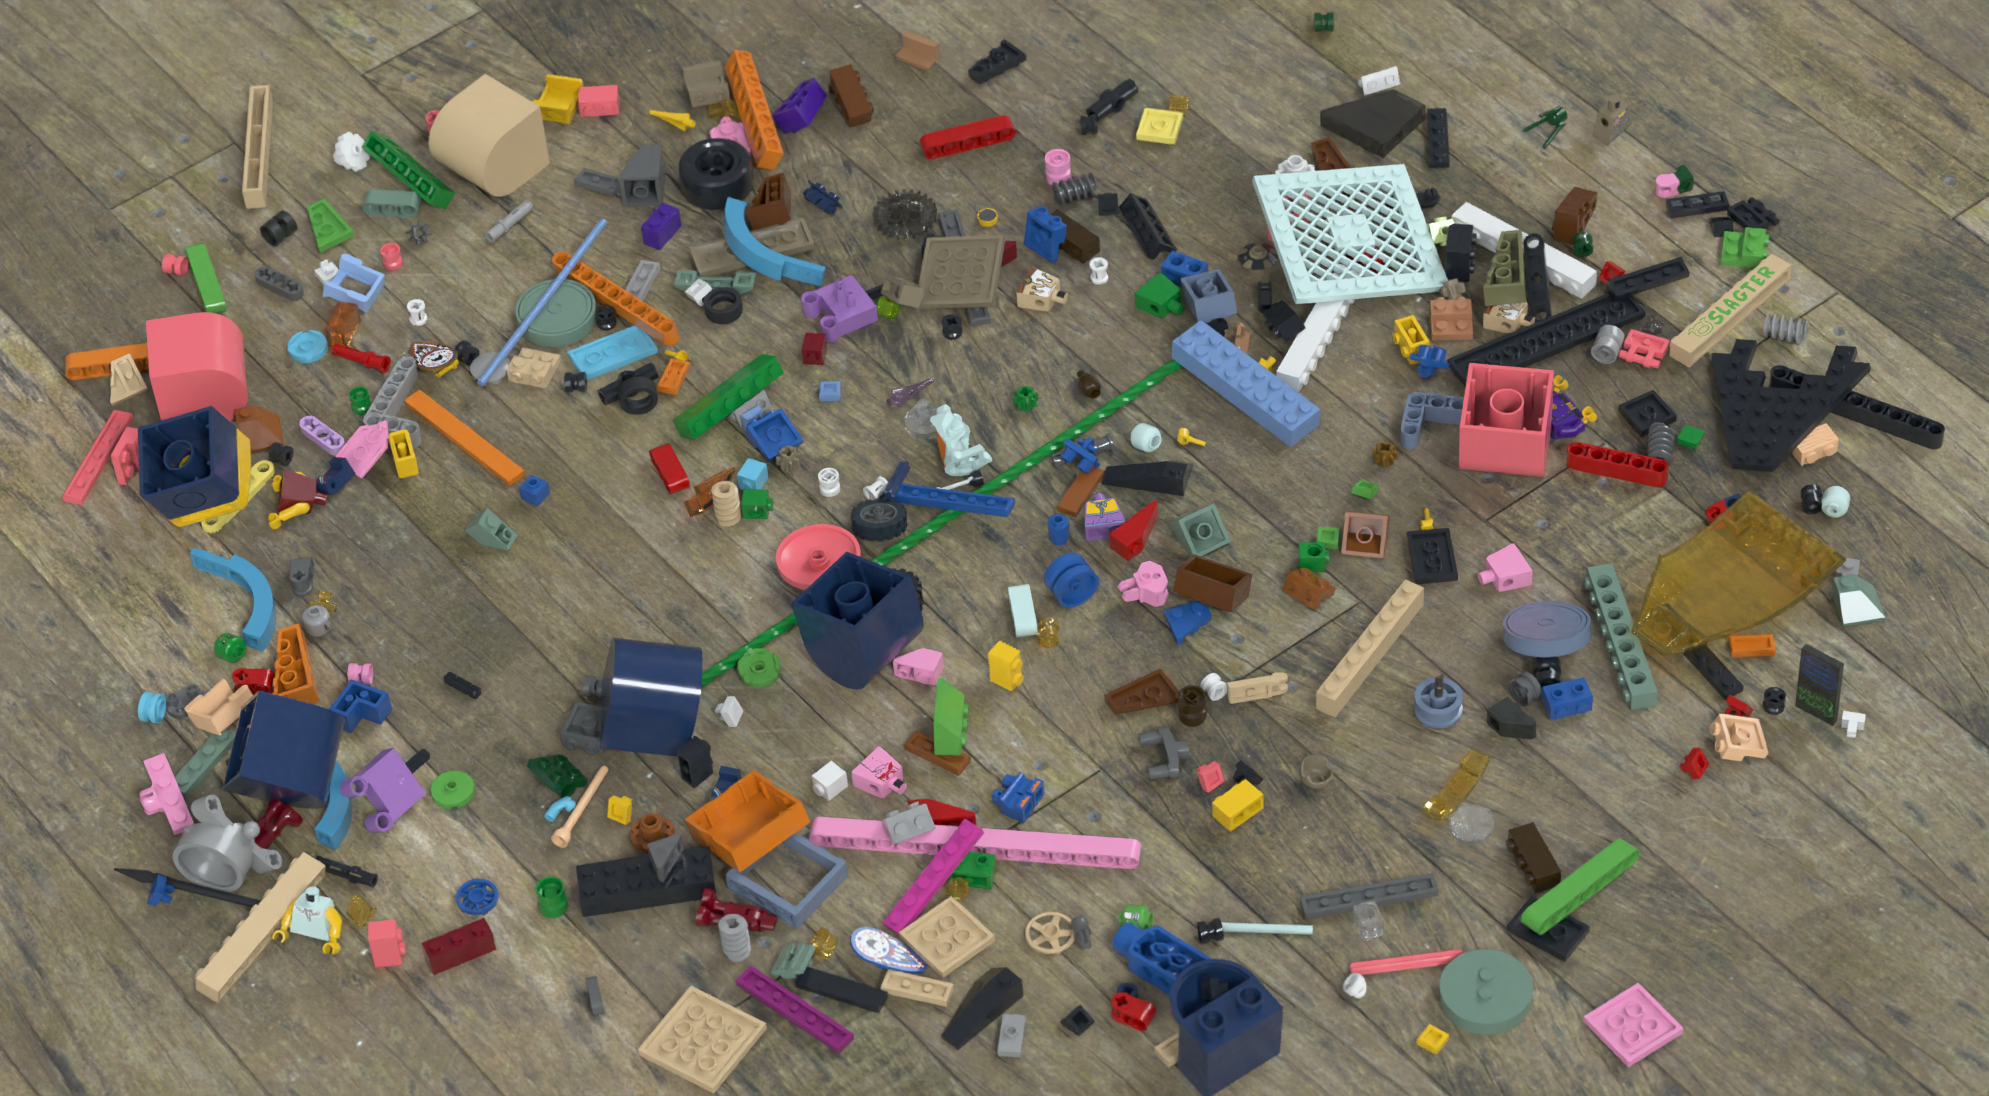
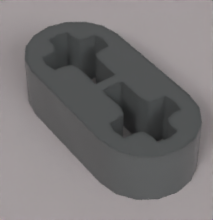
M597 976L585 978L593 1016L605 1014Z

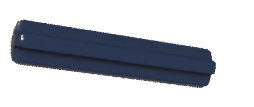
M905 461V463L900 462L883 491L886 500L895 497L910 470L909 462Z

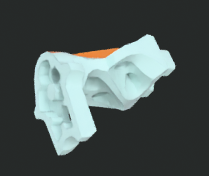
M947 404L936 408L937 415L932 416L930 421L936 428L937 441L945 473L951 476L969 475L972 471L992 461V457L985 452L982 445L978 444L969 448L970 429L969 426L962 422V417L959 414H953Z

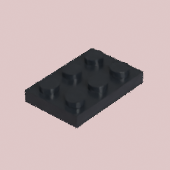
M1449 528L1407 532V542L1415 584L1458 581V572Z
M1531 895L1507 924V931L1565 962L1590 932V926L1567 915L1544 934L1539 935L1521 922L1524 911L1538 900V898Z

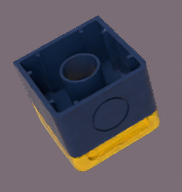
M213 406L138 428L140 496L175 526H188L246 508L251 471L250 439L239 429H236Z

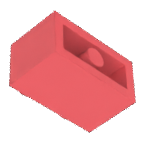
M618 86L579 87L578 104L580 116L619 115Z
M396 919L368 922V940L375 968L403 965L402 956L406 955V945L403 942L402 928L397 927Z

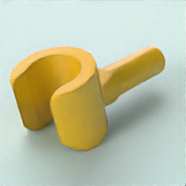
M669 350L665 351V355L674 357L676 360H691L685 350H681L678 353Z
M1179 429L1177 439L1179 444L1185 445L1189 442L1205 447L1206 442L1189 436L1188 429Z
M1425 508V520L1420 521L1421 530L1433 529V519L1430 518L1429 509Z

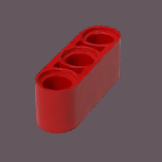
M669 443L649 450L652 463L670 495L690 488L687 474Z

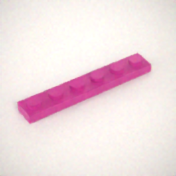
M964 819L882 922L883 925L899 935L901 930L912 924L984 834L983 830Z

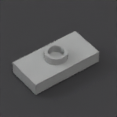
M1003 1014L998 1056L1021 1057L1026 1015Z

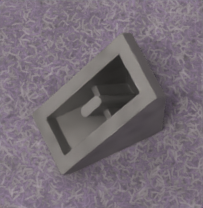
M679 834L647 844L649 858L661 882H664L684 850L682 836Z

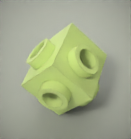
M1446 216L1435 218V223L1427 224L1433 242L1439 243L1440 246L1446 245L1448 228L1454 223L1453 219L1447 220Z

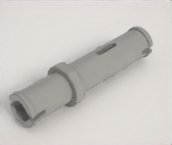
M525 200L502 220L496 221L495 226L484 233L485 238L490 243H493L502 234H507L513 225L534 210L532 203L529 200Z

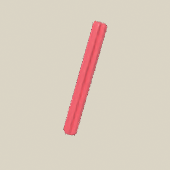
M1462 949L1352 962L1350 964L1351 974L1357 972L1360 975L1446 965L1457 956L1463 954Z

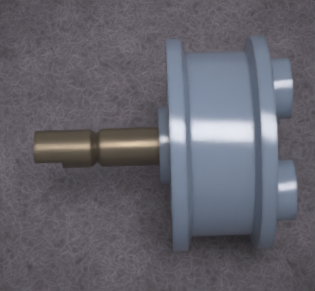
M1441 674L1438 677L1424 680L1417 686L1414 694V713L1424 726L1446 728L1456 724L1463 712V692L1457 683L1444 678V675Z

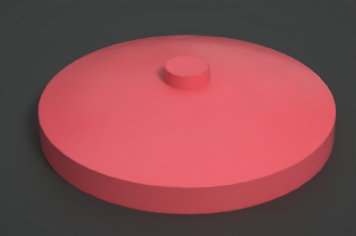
M829 524L805 526L790 533L780 543L776 552L777 569L780 576L788 584L806 590L846 551L861 557L860 546L854 535L841 527Z

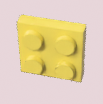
M1145 108L1136 134L1137 140L1175 145L1183 121V113Z

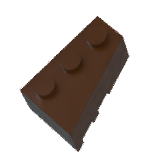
M784 172L765 177L758 189V196L752 199L753 205L746 209L753 231L776 224L782 225L791 220V191Z
M1574 186L1555 210V220L1552 224L1554 240L1573 245V236L1576 233L1584 232L1597 207V192Z

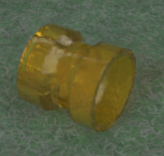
M1054 618L1041 619L1038 622V643L1045 648L1055 647L1059 643V622Z

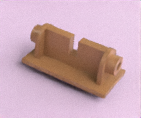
M1237 323L1233 331H1230L1229 341L1248 355L1250 332H1246V327L1243 323Z

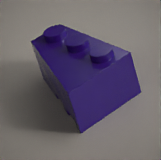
M815 78L802 81L771 116L784 134L796 133L810 125L816 113L823 105L827 94Z

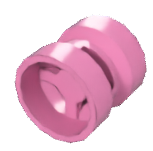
M349 663L347 672L348 683L352 679L365 685H371L373 682V665L370 663L363 665Z

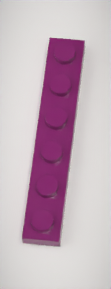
M750 966L736 979L738 987L838 1054L854 1040L852 1032L753 966Z

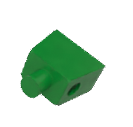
M1161 272L1134 293L1135 307L1160 319L1165 318L1171 312L1181 315L1185 308L1181 303L1180 288Z

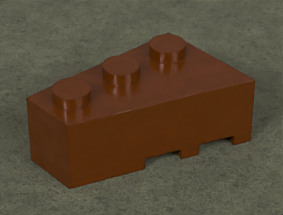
M852 64L830 70L829 92L830 94L835 93L837 97L835 103L836 105L840 104L841 113L849 128L870 122L872 113H874L872 103L866 99V89L860 85L859 73L857 70L854 71Z

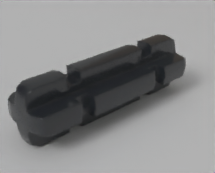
M448 672L443 678L446 684L453 686V688L473 699H477L482 693L480 687L472 685L471 682L452 672Z

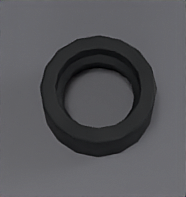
M719 287L707 293L704 298V310L707 319L716 324H729L736 321L743 311L742 298L739 292L733 288ZM728 301L734 304L725 310L713 308L719 302Z
M632 377L622 382L619 386V403L625 412L633 415L645 414L653 410L657 405V388L652 380L645 377ZM637 391L649 393L646 398L640 400L627 398L629 394Z

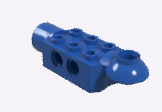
M1128 922L1117 931L1112 944L1115 951L1128 958L1129 971L1170 995L1173 982L1184 969L1199 961L1211 959V957L1160 926L1142 930Z

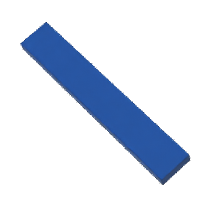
M901 484L893 498V501L896 500L904 504L1008 517L1015 506L1014 498L910 484Z

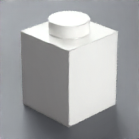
M832 761L812 775L813 791L827 801H830L848 787L846 772Z

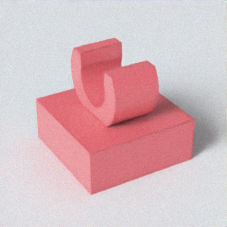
M1213 761L1209 765L1202 764L1197 768V774L1203 791L1209 793L1225 782L1219 763Z

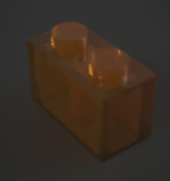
M338 301L324 329L328 346L333 347L335 343L349 346L361 322L357 304Z

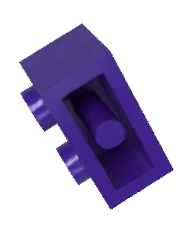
M662 203L653 211L649 219L641 226L643 243L658 250L665 246L682 226L679 208Z

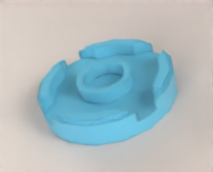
M315 330L296 333L290 338L287 345L290 358L299 363L318 361L328 351L325 335Z

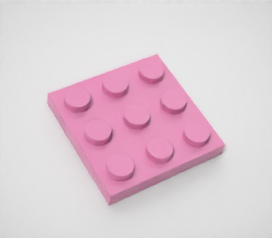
M1639 983L1584 1016V1023L1628 1068L1683 1034V1027Z

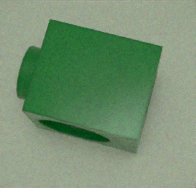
M743 490L741 502L743 519H768L769 511H773V498L769 497V490Z
M1324 542L1299 543V569L1307 568L1312 572H1325V563H1329V550H1325Z

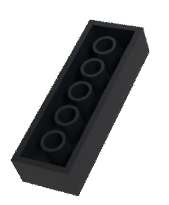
M710 846L683 850L664 882L659 881L649 855L576 866L579 899L583 917L702 900L705 888L713 889L716 895Z

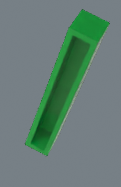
M767 354L759 355L674 418L673 422L680 436L695 440L784 374L777 357Z

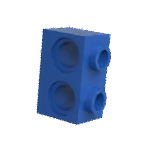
M1172 251L1161 265V273L1180 287H1182L1180 278L1208 272V263Z

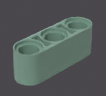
M372 189L366 193L362 210L371 216L413 218L418 214L422 198L412 191Z

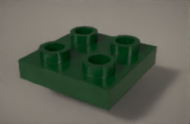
M558 754L555 756L529 759L527 767L552 792L555 791L561 798L565 796L570 797L576 788L585 787L588 781L581 771L564 755Z

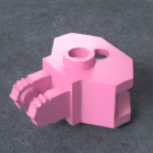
M1152 561L1141 563L1137 573H1133V578L1123 580L1118 585V589L1123 592L1122 598L1125 602L1139 599L1140 603L1146 602L1154 607H1159L1165 604L1169 596V592L1166 589L1168 579L1163 568Z

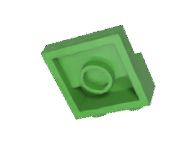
M1745 227V233L1725 231L1721 265L1756 268L1763 259L1767 258L1768 249L1764 247H1768L1769 235L1765 234L1766 229Z

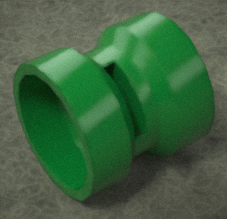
M358 386L349 391L351 408L357 415L366 414L372 405L367 388Z

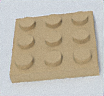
M952 896L899 932V938L942 978L995 942V935Z

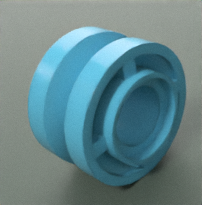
M144 692L138 706L139 720L143 722L151 721V723L155 724L161 723L166 711L165 695L159 693L154 695L153 692Z

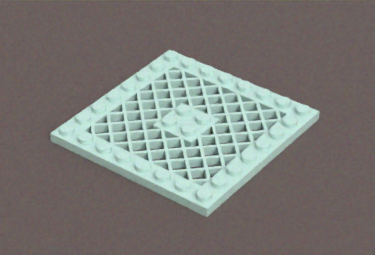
M1404 164L1253 177L1252 182L1295 304L1440 292L1439 289L1444 288L1443 282L1448 281ZM1381 188L1389 193L1386 195L1379 191V189ZM1364 190L1365 192L1369 193V196H1366L1360 191ZM1344 191L1351 196L1347 197L1341 193ZM1323 193L1328 194V195L1331 196L1332 198L1329 199V198L1323 196ZM1307 194L1313 199L1311 201L1303 196ZM1288 196L1292 198L1294 201L1291 202L1285 199V197ZM1373 197H1376V198L1380 199V200H1381V203L1375 201V200L1372 199V198H1373ZM1356 198L1362 201L1363 203L1359 204L1356 201H1354V199ZM1337 199L1338 201L1344 203V205H1339L1335 202V200ZM1319 201L1320 203L1324 204L1325 207H1321L1320 205L1316 204V202ZM1298 202L1306 206V208L1303 209L1300 206H1298ZM1387 203L1394 208L1392 210L1384 205ZM1369 205L1373 207L1375 210L1372 211L1366 208V206ZM1349 206L1355 209L1356 212L1354 213L1348 210L1347 207ZM1331 208L1335 210L1337 214L1328 211V209ZM1310 210H1313V211L1317 212L1318 215L1316 216V215L1310 213L1309 211H1310ZM1293 211L1300 216L1297 218L1296 216L1290 214V212ZM1379 211L1387 215V217L1384 218L1383 216L1379 215ZM1303 218H1306L1307 220L1311 221L1312 223H1311V224H1308V223H1306L1305 221H1303L1302 219H1303ZM1391 218L1398 221L1399 224L1397 225L1390 221ZM1372 220L1380 223L1381 225L1377 226L1373 224ZM1315 225L1322 227L1324 230L1321 231L1315 228ZM1298 226V227L1302 228V229L1305 230V231H1304V233H1302L1301 231H1299V230H1297V229H1295V228ZM1384 227L1389 228V229L1392 230L1393 232L1390 233V232L1384 230ZM1311 233L1312 235L1316 236L1317 239L1315 240L1311 238L1310 236H1308V234ZM1398 233L1399 235L1405 237V239H1400L1396 236V234ZM1379 235L1387 240L1384 242L1377 238V236ZM1323 240L1330 245L1327 247L1326 245L1320 243V241ZM1302 242H1305V243H1307L1308 245H1310V247L1307 248V247H1305L1304 245H1302L1301 243H1302ZM1392 242L1399 247L1396 249L1395 247L1389 245V243ZM1317 249L1323 253L1322 255L1314 252L1313 250ZM1402 249L1410 252V256L1402 252ZM1385 250L1386 252L1392 254V256L1389 257L1382 252ZM1366 252L1372 255L1373 258L1371 259L1365 256L1364 253ZM1345 254L1352 256L1354 259L1351 260L1345 257ZM1328 255L1335 259V261L1332 262L1325 257ZM1307 257H1310L1311 259L1315 260L1316 262H1315V263H1312V262L1308 261V260H1307ZM1397 257L1401 259L1402 261H1404V263L1401 264L1400 262L1396 261L1395 258ZM1380 258L1386 264L1383 266L1376 262V259ZM1358 260L1366 264V267L1359 265L1357 263ZM1340 262L1348 267L1345 269L1339 266L1338 263ZM1322 264L1326 266L1328 270H1324L1323 268L1319 267V265ZM1408 264H1410L1411 266L1417 268L1416 271H1414V270L1410 269L1409 267H1407ZM1391 266L1397 269L1398 271L1394 272L1390 270L1388 267ZM1370 268H1373V269L1377 270L1379 273L1376 274V273L1370 271L1369 269H1370ZM1353 269L1360 274L1357 276L1350 271ZM1332 271H1335L1336 273L1340 274L1341 276H1340V277H1337V276L1333 275L1331 272H1332ZM1313 272L1320 275L1321 278L1318 279L1317 277L1313 276Z

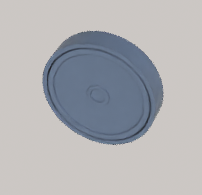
M1542 601L1525 604L1513 609L1505 616L1503 620L1504 642L1511 650L1527 656L1556 657L1567 655L1580 650L1589 643L1591 639V618L1583 608L1566 602Z

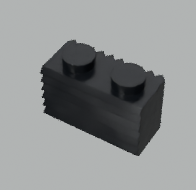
M693 736L690 741H687V744H683V746H680V749H677L681 779L692 788H696L714 773L713 760L710 755L711 747L706 740H701L697 736Z

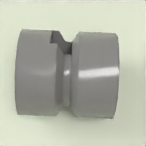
M1613 325L1602 326L1591 349L1592 357L1604 364L1615 362L1624 341L1623 331Z

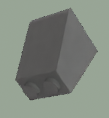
M642 145L619 175L623 206H660L663 203L666 171L662 145Z

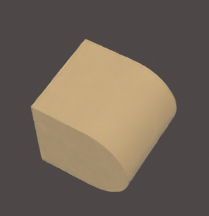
M486 74L452 98L441 109L430 131L429 150L432 157L493 196H506L514 192L550 164L540 106Z

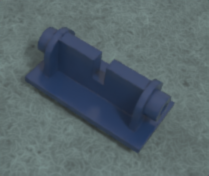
M810 180L808 181L811 187L804 191L805 199L814 205L819 202L817 206L827 214H833L837 206L841 209L843 208L839 203L840 198L833 192L827 193L825 187L818 182L814 184Z

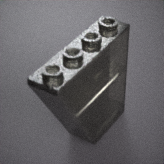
M1393 89L1322 110L1320 112V126L1384 158L1425 120L1426 105Z

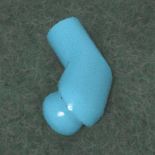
M565 796L554 802L544 817L547 821L553 822L563 808L570 812L576 803L571 800V797Z

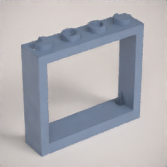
M793 834L782 843L830 870L797 906L792 905L745 877L763 857L742 872L732 868L726 874V881L729 890L758 907L768 910L770 914L777 915L779 919L798 929L848 877L846 862L841 857H835L828 853L825 848L811 843L806 837Z

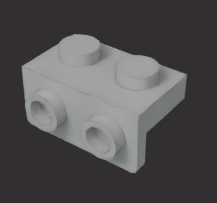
M919 802L906 806L907 811L902 813L895 810L885 814L886 819L882 820V824L886 826L893 845L935 829L926 803L919 805Z

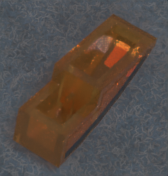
M734 467L720 471L694 486L696 495L683 502L690 517L702 514L714 506L711 492L713 485L721 481L731 482L735 473Z

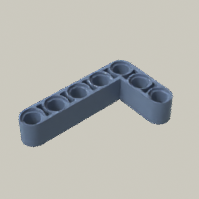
M1423 392L1410 393L1407 397L1401 424V446L1405 449L1418 447L1424 421L1460 425L1464 397Z

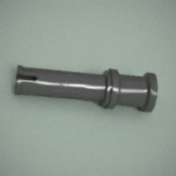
M1109 433L1105 437L1094 440L1093 446L1098 449L1093 454L1094 456L1098 457L1100 453L1109 450L1111 452L1115 451L1114 442ZM1063 452L1051 455L1055 468L1067 464L1061 458Z

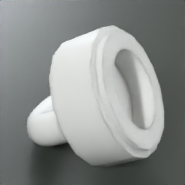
M1357 972L1350 974L1343 984V991L1356 998H1362L1366 993L1367 986L1364 977Z

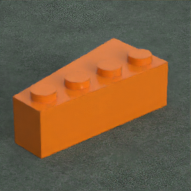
M300 624L279 629L276 649L277 661H275L276 673L275 678H273L274 692L272 694L310 704L320 702L307 639Z

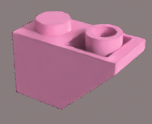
M921 648L897 657L893 661L894 676L935 686L944 668L943 653Z

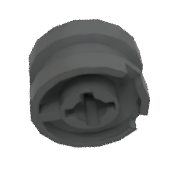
M1522 672L1518 675V678L1515 677L1508 683L1511 695L1521 706L1526 707L1532 701L1542 696L1540 684L1529 672Z

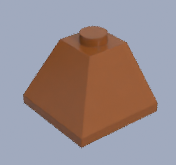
M256 405L235 409L238 429L250 439L251 453L270 450L275 442L281 443L284 446L279 415Z

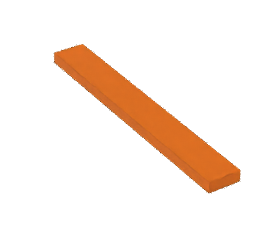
M420 389L404 400L408 408L508 486H511L525 476V470Z

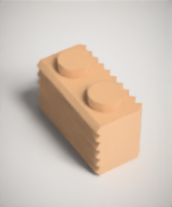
M1825 423L1817 426L1794 449L1792 454L1801 466L1807 463L1811 464L1819 458L1832 456L1838 451L1839 439L1828 424Z

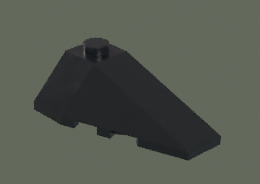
M1172 460L1107 466L1102 484L1184 496L1193 463Z
M1007 967L991 968L974 982L942 1033V1038L956 1050L962 1048L1024 996L1022 979Z

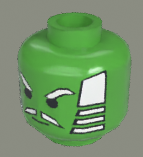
M1129 904L1125 906L1123 911H1120L1118 923L1123 926L1130 922L1145 930L1153 926V913L1145 905Z

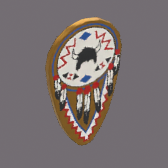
M418 341L410 347V355L415 359L417 367L426 372L446 368L454 363L458 357V353L454 348L437 342Z

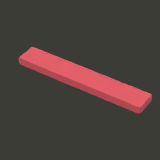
M113 410L62 496L63 501L83 505L109 461L125 428L129 427L134 418L132 413Z

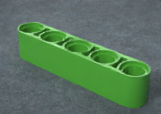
M205 243L185 247L186 255L206 312L218 314L227 311Z

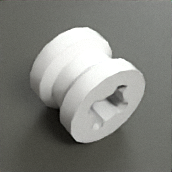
M1217 673L1207 675L1200 684V687L1208 693V697L1213 701L1221 699L1228 690L1227 684L1221 681Z

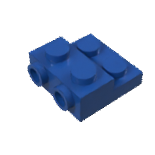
M1038 206L1027 212L1024 245L1050 263H1053L1058 258L1059 244L1065 242L1067 225L1062 222L1059 216L1049 214L1046 207Z
M782 408L767 412L759 420H752L747 424L745 431L754 448H759L767 462L774 460L778 456V450H781L783 447H798L804 441Z

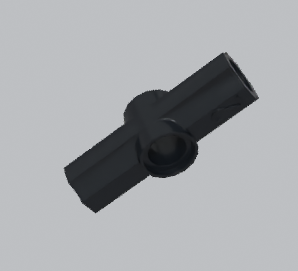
M1128 79L1113 90H1104L1099 100L1086 109V115L1090 117L1096 114L1098 122L1112 111L1115 113L1120 112L1125 102L1138 93V87L1132 79Z
M648 363L635 371L626 370L618 375V380L597 390L601 402L606 406L618 400L619 386L629 378L645 377L652 381L659 378L655 366L652 363ZM638 391L629 394L627 398L634 397Z

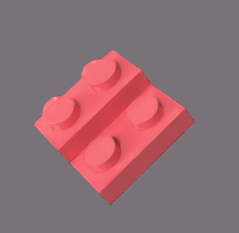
M126 427L111 454L117 481L121 485H127L129 479L133 477L134 471L139 472L138 428Z

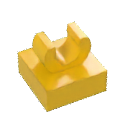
M613 795L609 798L607 817L627 825L631 821L632 799L626 796L619 798Z

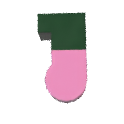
M1685 164L1678 166L1676 172L1662 174L1656 178L1655 194L1658 197L1667 198L1693 190L1694 177Z

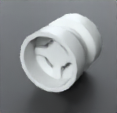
M833 468L822 469L818 474L820 493L826 497L836 496L840 492L838 471Z

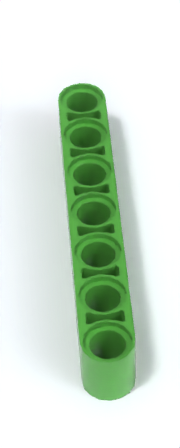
M1617 839L1530 905L1524 911L1521 922L1539 935L1544 934L1630 868L1637 861L1640 851L1623 839Z

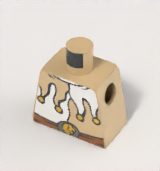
M1033 267L1017 291L1018 307L1040 311H1050L1055 302L1065 304L1068 298V293L1060 291V280Z
M1527 302L1488 306L1483 313V328L1510 334L1519 330L1521 325L1527 327L1534 324L1535 317L1527 314Z

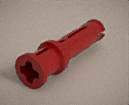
M335 343L332 347V351H336L332 352V355L361 363L367 369L374 368L384 374L390 368L391 359L389 356H379L373 351L363 352L339 343Z

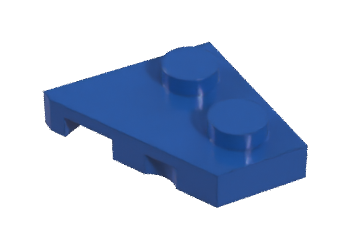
M1199 601L1164 610V617L1177 645L1183 643V638L1191 633L1193 635L1201 626H1205L1212 620V614L1208 605H1204Z

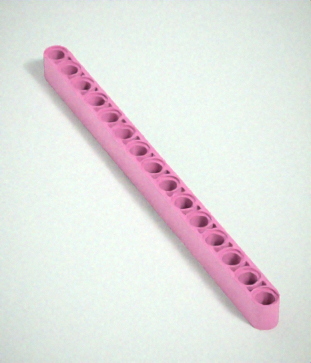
M816 817L812 820L808 840L818 847L936 855L958 826L935 825V829L893 845L887 828L882 824V821ZM981 828L984 834L970 850V852L996 855L998 860L1134 869L1139 865L1141 843L1135 839Z

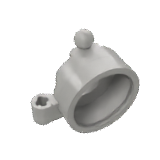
M208 795L192 802V814L201 823L185 826V831L173 852V862L176 868L188 880L196 885L224 892H232L241 887L250 867L259 874H264L281 867L282 858L279 852L262 849L254 843V838L260 832L258 823L254 821H248L244 825L240 822L232 823L225 816L221 802L215 795Z

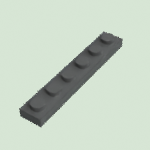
M1429 873L1301 896L1300 904L1305 920L1435 897L1438 896L1439 890L1434 874Z

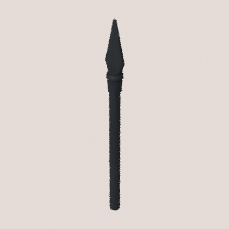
M114 868L115 871L141 883L153 884L159 874L148 870ZM165 876L167 877L166 884L172 885L175 889L252 908L261 902V900Z

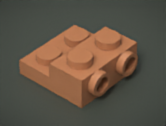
M1438 297L1435 300H1430L1432 341L1473 340L1471 299L1457 297L1455 300H1446L1443 297Z

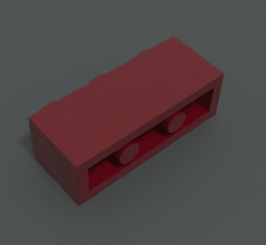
M485 918L421 943L425 960L433 975L496 950L493 933Z

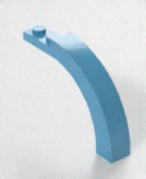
M728 197L723 219V233L728 246L742 262L755 271L779 281L784 276L821 287L825 272L824 266L779 254L762 245L751 235L746 227L744 218L747 202Z
M193 548L189 554L194 568L235 582L251 595L254 600L253 612L242 634L246 646L264 652L276 626L275 603L271 588L264 575L252 563L237 555H233L228 560L225 557L216 556L208 551Z
M337 761L330 785V799L327 810L321 821L314 828L318 843L335 851L348 832L353 811L352 798L344 797L340 791L341 782L346 779V775Z

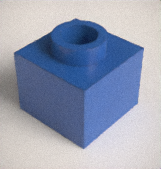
M530 475L519 487L521 499L537 507L550 494L548 482L534 475Z

